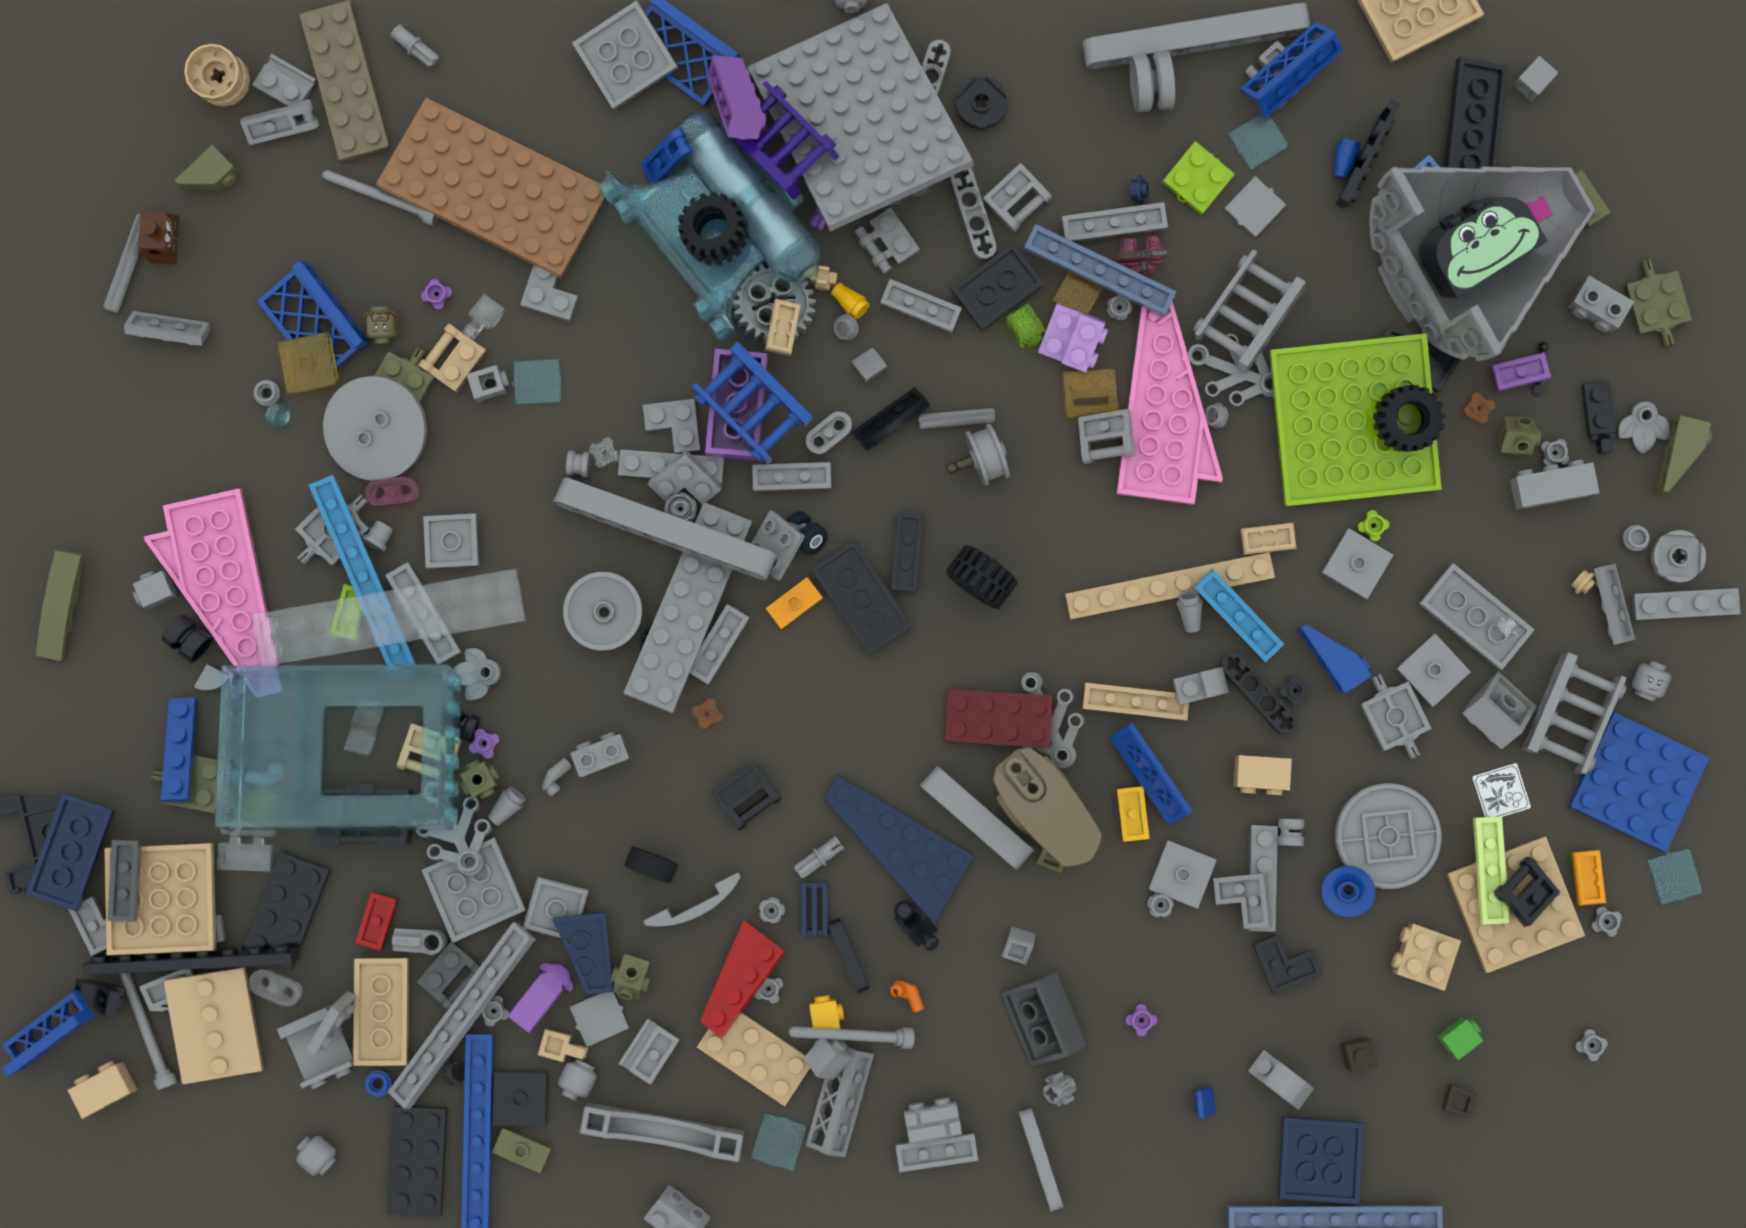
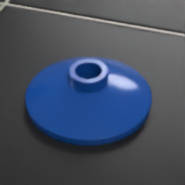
M1341 866L1327 874L1322 884L1321 893L1325 905L1333 913L1343 917H1355L1365 913L1373 904L1375 886L1371 877L1364 870L1354 866ZM1351 885L1354 890L1346 892L1344 886Z

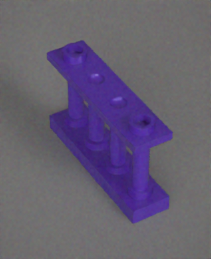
M765 81L763 86L770 95L760 104L762 113L766 114L777 102L786 112L758 139L751 141L750 139L732 138L795 200L801 194L795 186L798 183L797 179L826 151L835 160L839 155L834 150L835 142L827 134L822 137L785 100L787 95L778 85L773 88ZM795 119L802 128L774 155L770 154L767 157L763 153L766 149L765 146L787 124ZM811 135L819 144L790 172L787 170L783 173L779 169L782 166L781 162Z

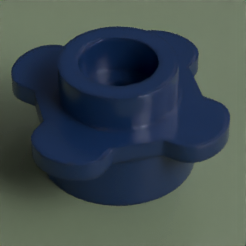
M1138 175V179L1131 180L1130 185L1132 201L1138 200L1140 204H1144V197L1149 196L1148 182L1142 179V175Z

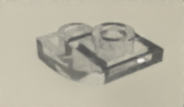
M359 697L351 720L352 727L344 746L345 752L371 758L382 722L385 704Z

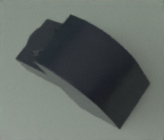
M76 979L74 991H79L92 1012H99L103 1017L113 1019L116 1018V1014H120L125 991L124 987L101 981ZM72 1000L71 1005L76 1010H79L75 1005L74 1001Z

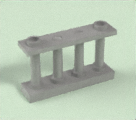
M1252 250L1249 256L1244 255L1237 265L1239 270L1206 318L1201 317L1193 329L1197 343H1200L1206 335L1238 355V368L1245 373H1248L1304 292L1306 281L1298 276L1293 283L1290 281L1286 283L1255 264L1257 261V251ZM1248 272L1279 290L1283 296L1278 304L1275 302L1271 304L1242 286L1241 282ZM1235 293L1266 312V316L1269 318L1264 325H1257L1226 306L1232 295ZM1219 314L1250 332L1254 339L1249 346H1242L1211 326Z
M1567 652L1562 653L1558 659L1521 750L1528 753H1538V750L1545 749L1577 763L1574 773L1582 775L1587 774V771L1590 772L1595 765L1596 757L1594 755L1617 700H1620L1626 691V685H1624L1626 677L1617 676L1610 682L1579 668L1578 664H1576L1578 656ZM1575 677L1607 691L1602 706L1569 692L1568 688L1565 687L1568 679ZM1565 701L1597 715L1592 730L1558 716V712L1555 711L1558 703ZM1555 725L1587 739L1582 754L1548 740V737L1545 735L1548 727Z

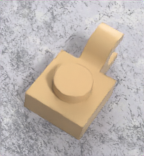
M819 265V270H811L810 284L815 285V289L830 291V288H834L837 285L838 275L837 273L830 272V267Z
M546 1028L538 1055L561 1062L565 1061L567 1055L584 1059L587 1056L588 1047L571 1044L572 1035Z

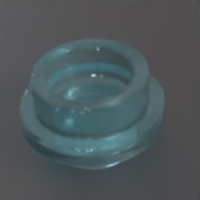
M273 403L266 413V421L276 429L286 425L290 418L289 408L284 403Z

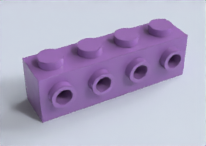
M713 55L707 78L727 137L741 140L758 139L760 130L765 127L766 116L761 111L760 99L756 97L755 85L751 83L749 69H746L743 58Z

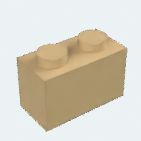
M1236 755L1233 787H1240V793L1256 794V789H1267L1266 794L1282 795L1283 790H1290L1292 759Z
M113 1061L108 1062L98 1068L99 1073L90 1077L89 1074H86L74 1081L76 1086L69 1089L68 1092L82 1119L138 1090L124 1062L115 1065Z

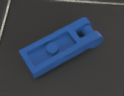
M677 128L670 132L641 163L652 187L660 185L686 157L694 153L691 144H687L684 138L686 134L683 128Z

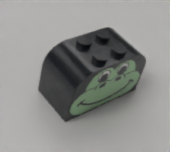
M1488 197L1477 202L1472 200L1461 207L1462 211L1457 215L1450 214L1439 221L1440 225L1430 231L1424 238L1420 254L1422 263L1441 297L1458 299L1539 248L1548 240L1530 208L1523 201L1514 197Z

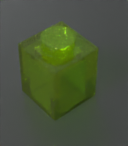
M1029 303L1006 317L1005 323L1021 347L1027 344L1029 347H1032L1043 339L1041 335L1044 334L1045 328Z

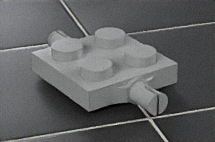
M360 494L347 506L362 538L364 534L369 532L370 528L360 519L357 513L368 503ZM317 507L295 529L304 538L308 546L297 558L303 564H306L317 554L334 567L341 559Z
M1382 674L1372 677L1371 680L1378 693L1371 699L1361 703L1360 706L1382 751L1404 745L1410 759L1421 755L1413 740L1432 728L1409 681L1396 687L1388 688Z

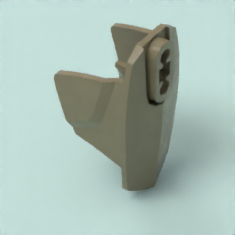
M1026 748L1017 749L996 766L993 781L999 792V795L996 797L997 804L1020 832L1029 835L1064 867L1083 864L1094 857L1102 834L1074 792L1069 780L1055 763L1047 756L1042 757L1033 749ZM1013 763L1020 765L1019 772L1013 773L1011 771ZM1029 783L1037 785V791L1033 794L1028 791Z

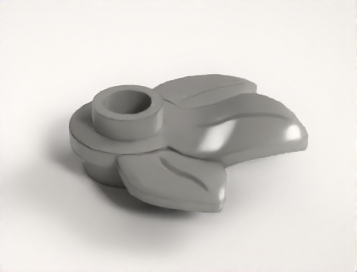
M1647 401L1637 403L1633 407L1631 415L1623 418L1618 426V437L1623 439L1631 437L1635 448L1642 454L1653 447L1656 438L1668 440L1670 436V427L1667 419L1658 415L1656 406ZM1645 410H1648V417L1646 419H1643L1642 413Z
M469 648L465 649L464 653L466 662L456 665L451 672V677L458 684L466 686L465 699L472 701L484 697L489 690V686L498 682L501 676V668L496 661L488 659L482 650ZM486 668L490 670L488 677L484 673Z

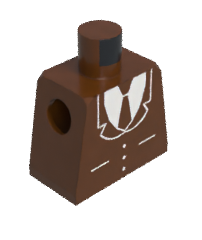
M141 212L139 249L149 263L176 264L178 215L163 212Z

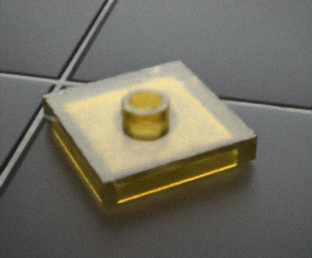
M325 332L278 342L287 394L339 384L330 333Z

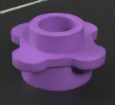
M432 279L425 291L422 292L421 298L424 302L433 304L435 309L440 310L444 307L445 300L452 296V290L450 287H444L440 284L439 280ZM435 292H438L439 296H434Z
M477 729L474 733L475 739L469 745L470 752L480 753L486 759L492 758L496 744L499 743V736L497 734L485 733L484 729ZM483 741H486V746L482 745Z
M1139 1004L1132 1015L1126 1016L1125 1021L1127 1025L1132 1026L1136 1030L1138 1036H1145L1147 1031L1157 1024V1017L1151 1015L1145 1005ZM1140 1018L1144 1019L1142 1023L1139 1022Z

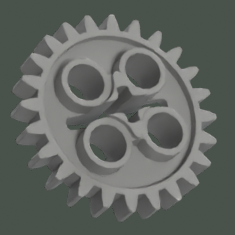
M770 262L768 269H765L761 263L759 264L758 272L751 267L749 269V276L742 274V282H736L735 289L737 291H733L731 297L735 299L732 301L731 308L737 309L734 311L733 318H741L738 322V327L746 325L745 335L751 332L755 333L754 341L761 336L766 345L770 322H763L759 317L766 315L771 319L775 299L801 304L794 340H797L798 332L805 333L807 329L805 325L810 326L812 322L810 317L814 316L815 309L811 307L815 305L816 300L810 298L814 290H806L809 281H800L801 272L795 276L792 275L793 267L784 271V266L779 265L778 269H774L773 263ZM782 285L787 291L780 292L775 286ZM758 292L762 294L763 298L756 299L751 293Z

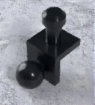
M898 902L894 908L896 915L894 919L917 947L923 943L927 951L936 949L939 945V940L933 934L938 929L915 902Z

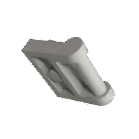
M1021 163L983 197V201L1013 233L1020 229V224L1042 203H1047L1052 199L1051 194ZM1033 189L1037 195L1012 217L1008 211Z
M1129 409L1078 417L1081 456L1084 464L1093 463L1094 460L1123 455L1133 457L1136 455L1131 411ZM1123 438V445L1092 450L1091 443Z

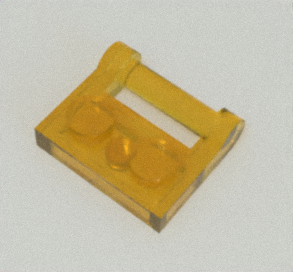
M1115 368L1088 370L1086 372H1064L1062 374L1066 419H1075V416L1100 414L1119 410ZM1106 396L1109 399V403L1076 406L1073 403V399Z

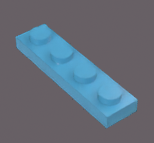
M1211 569L1193 586L1264 662H1267L1285 645L1214 569Z

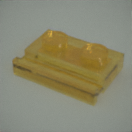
M1069 271L1052 303H1059L1089 314L1103 287Z

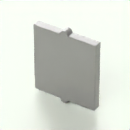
M1255 176L1224 210L1237 221L1238 226H1243L1256 238L1286 204L1273 193V188H1268Z
M614 992L599 993L570 1006L577 1024L575 1028L580 1030L586 1047L630 1028L622 1011L624 1007L619 1004Z

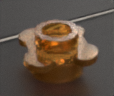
M1474 393L1471 396V402L1464 408V413L1466 416H1470L1482 424L1488 421V414L1491 410H1494L1495 403L1492 400L1484 399L1480 393ZM1481 406L1482 410H1478L1477 407Z
M710 698L700 706L695 705L692 708V714L697 716L699 727L702 729H707L710 724L720 722L723 718L722 713L718 712L716 708V701ZM706 711L710 713L709 716H705Z

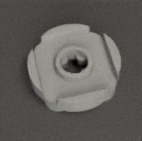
M1684 530L1671 531L1658 537L1651 550V563L1654 573L1658 577H1662L1664 580L1672 583L1690 581L1705 566L1706 551L1703 544L1699 543L1695 535ZM1676 549L1680 550L1681 555H1684V560H1680L1679 564L1672 558V554L1676 553Z

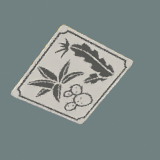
M1517 763L1472 777L1485 817H1503L1531 808Z

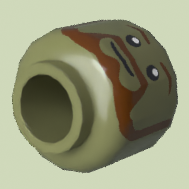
M390 306L369 307V311L364 313V334L367 338L374 339V344L390 343V338L398 335V315L390 309Z

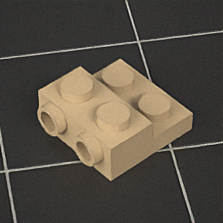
M1408 923V926L1404 927L1400 934L1399 941L1402 942L1400 951L1394 954L1391 962V967L1394 968L1392 973L1445 991L1461 940Z

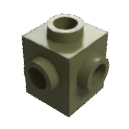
M1504 416L1498 433L1500 452L1532 456L1534 447L1539 445L1541 439V431L1537 430L1535 419Z
M476 760L464 767L466 771L460 774L463 779L460 781V785L466 795L471 794L472 798L480 797L483 800L496 793L494 788L500 786L498 781L500 775L493 764L490 765L489 762L480 763L479 760ZM476 775L482 777V782L479 785H476L474 781Z
M624 954L620 967L615 966L612 973L611 982H614L613 992L627 1000L633 998L639 1000L641 992H647L651 977L647 976L650 962Z

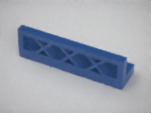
M1315 22L1240 88L1242 94L1255 101L1260 114L1268 118L1343 52L1336 32ZM1316 33L1322 34L1318 39L1310 41ZM1303 50L1299 56L1291 57L1295 52ZM1284 67L1279 73L1272 74L1275 69ZM1264 84L1258 92L1253 91L1257 85Z
M1129 723L1109 737L1168 825L1193 811L1133 723Z
M78 990L70 993L2 1044L12 1060L2 1068L7 1077L25 1069L95 1017ZM72 1000L80 1011L74 1015L68 1013L69 1002ZM52 1015L61 1017L60 1025L56 1028L51 1027ZM34 1028L43 1031L42 1039L39 1041L33 1040ZM16 1042L24 1043L25 1051L19 1054L13 1044Z

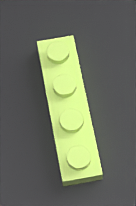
M1502 817L1473 818L1480 924L1510 923L1509 908L1494 895V890L1499 885H1504L1507 881Z

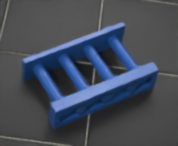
M737 342L730 348L733 355L732 361L704 389L695 383L692 386L696 392L693 396L703 407L708 404L752 448L749 452L758 462L764 460L769 464L772 460L766 452L795 424L798 426L801 423L806 427L813 418ZM745 367L752 374L749 377L751 380L721 408L711 396L737 370H742ZM764 386L770 392L768 395L769 399L739 426L729 415L758 387ZM783 405L789 411L786 414L788 417L758 445L748 433L776 406Z

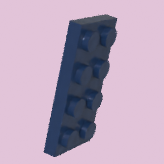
M62 793L26 894L73 911H79L115 810L67 793Z

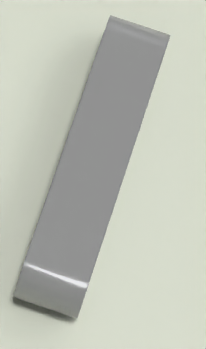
M938 766L920 784L928 794L1014 869L1018 870L1033 853L1034 850Z

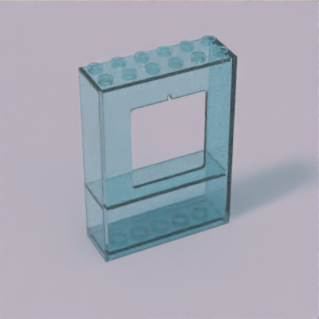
M449 665L222 666L216 827L228 831L453 830V824H457L458 811L457 808H454V797L458 796V781H454V770L459 769V756L455 754V744H459L460 732L459 728H455V718L460 717V702H456V691L461 689L460 675H457V672ZM326 707H423L422 748L428 749V752H422L421 793L419 795H322L324 710Z

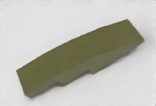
M60 549L55 550L42 606L36 648L37 657L56 661L65 659L67 634L72 631L74 606L78 604L83 554Z

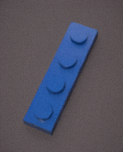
M169 698L161 789V801L164 803L190 802L198 705L196 698Z

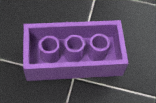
M715 349L712 380L732 361L733 355L730 350ZM748 352L766 371L768 370L767 353ZM745 367L742 370H737L711 398L722 408L751 380L749 377L752 374ZM764 386L758 387L729 415L739 426L764 404L766 388ZM709 406L706 455L757 461L749 452L752 448ZM763 420L748 433L758 445L761 443Z

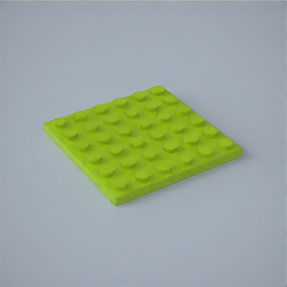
M1427 333L1269 350L1284 506L1442 490L1437 440H1434L1431 446L1425 447L1423 450L1411 452L1396 451L1393 447L1384 445L1385 441L1378 438L1379 431L1374 430L1373 424H1376V419H1373V413H1377L1375 406L1377 402L1382 401L1381 397L1389 393L1390 390L1406 385H1419L1420 388L1426 387L1430 389L1429 393H1432ZM1411 403L1403 404L1398 409L1396 415L1397 424L1404 433L1414 434L1421 425L1420 411Z

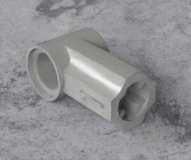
M395 928L392 935L393 951L433 955L442 952L449 943L448 935L441 929ZM431 935H435L439 940L437 949L432 948L429 944Z

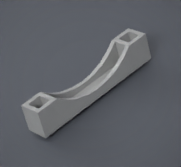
M588 1103L584 1108L580 1133L603 1138L660 1144L713 1158L739 1162L745 1131Z

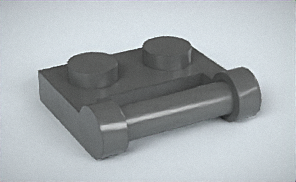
M451 941L418 979L417 983L448 1010L481 964L455 942L452 943ZM467 965L471 972L448 997L444 991Z

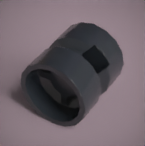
M182 614L174 619L166 628L161 640L174 650L179 649V655L189 663H194L207 651L213 641V637L202 628L196 629V623Z

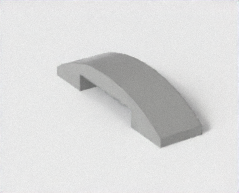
M738 872L714 884L719 893L718 895L675 917L670 908H667L643 922L645 926H669L701 916L724 900L738 884L742 875Z

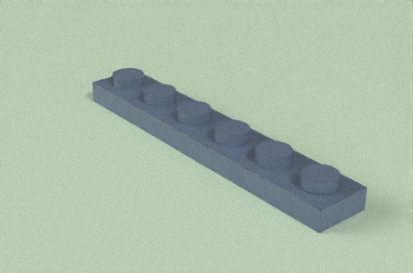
M1035 224L1024 246V250L1162 316L1166 315L1177 292Z

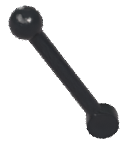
M1546 342L1539 344L1540 353L1548 350L1549 345ZM1542 381L1537 382L1536 386L1532 389L1533 394L1536 396L1541 395L1544 391V388L1541 386Z

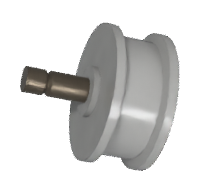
M990 423L985 425L986 429L976 433L965 432L970 456L946 464L949 474L974 466L984 486H988L990 480L1000 476H1004L1005 479L1010 477L1005 456H1007L1003 442H999Z

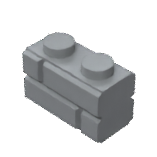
M950 1097L935 1099V1104L924 1106V1102L909 1104V1109L904 1110L910 1145L962 1135L956 1100L950 1101Z

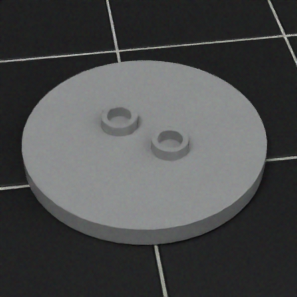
M366 376L346 383L333 395L325 410L323 434L328 451L341 468L358 478L380 481L399 476L416 463L426 443L427 422L419 400L406 386L391 378Z
M1392 783L1375 784L1358 791L1342 807L1336 821L1335 845L1341 862L1344 866H1354L1364 870L1371 877L1374 886L1377 888L1397 889L1417 882L1433 867L1441 848V826L1435 810L1421 794L1403 785Z

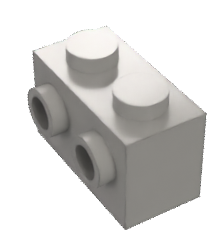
M1589 275L1580 282L1566 307L1572 310L1574 316L1580 319H1588L1595 323L1594 327L1598 330L1612 333L1620 327L1634 301Z

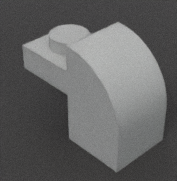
M1223 667L1172 680L1179 705L1229 693Z
M1263 1050L1248 1070V1072L1298 1110L1314 1090L1312 1086L1265 1050Z

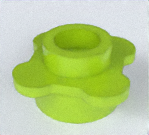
M1374 510L1367 512L1366 519L1358 524V530L1365 532L1371 541H1378L1381 538L1380 534L1389 528V521L1378 515ZM1372 523H1374V524L1376 525L1375 528H1372V527H1371V524H1372Z

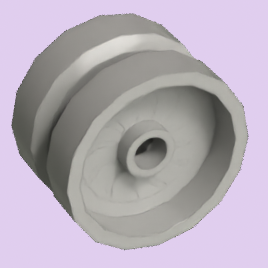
M1169 51L1154 52L1151 64L1146 54L1131 55L1130 87L1135 112L1150 111L1153 102H1155L1159 110L1174 108L1175 78Z

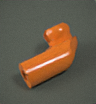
M903 980L895 981L891 985V995L908 1000L912 1013L925 1009L918 988L915 985Z

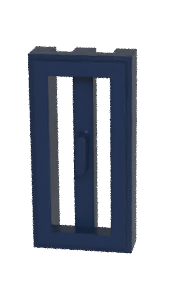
M828 882L801 883V936H828ZM807 888H812V930H807ZM817 888H822V930H817Z

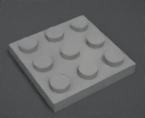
M637 0L572 42L613 110H616L679 68Z
M496 837L483 842L479 852L483 857V867L476 875L466 876L458 870L457 864L444 860L421 870L452 943L527 910ZM469 859L466 862L467 867H472L475 864L474 859Z

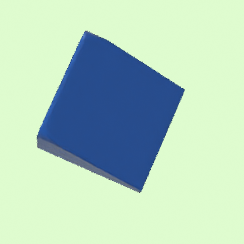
M1195 1088L1193 1090L1195 1114L1200 1119L1215 1114L1213 1088Z

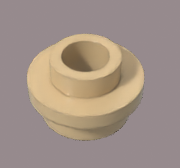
M1584 570L1571 586L1576 589V594L1579 595L1581 592L1586 594L1595 585L1596 582L1593 580L1595 574L1593 572L1588 573Z

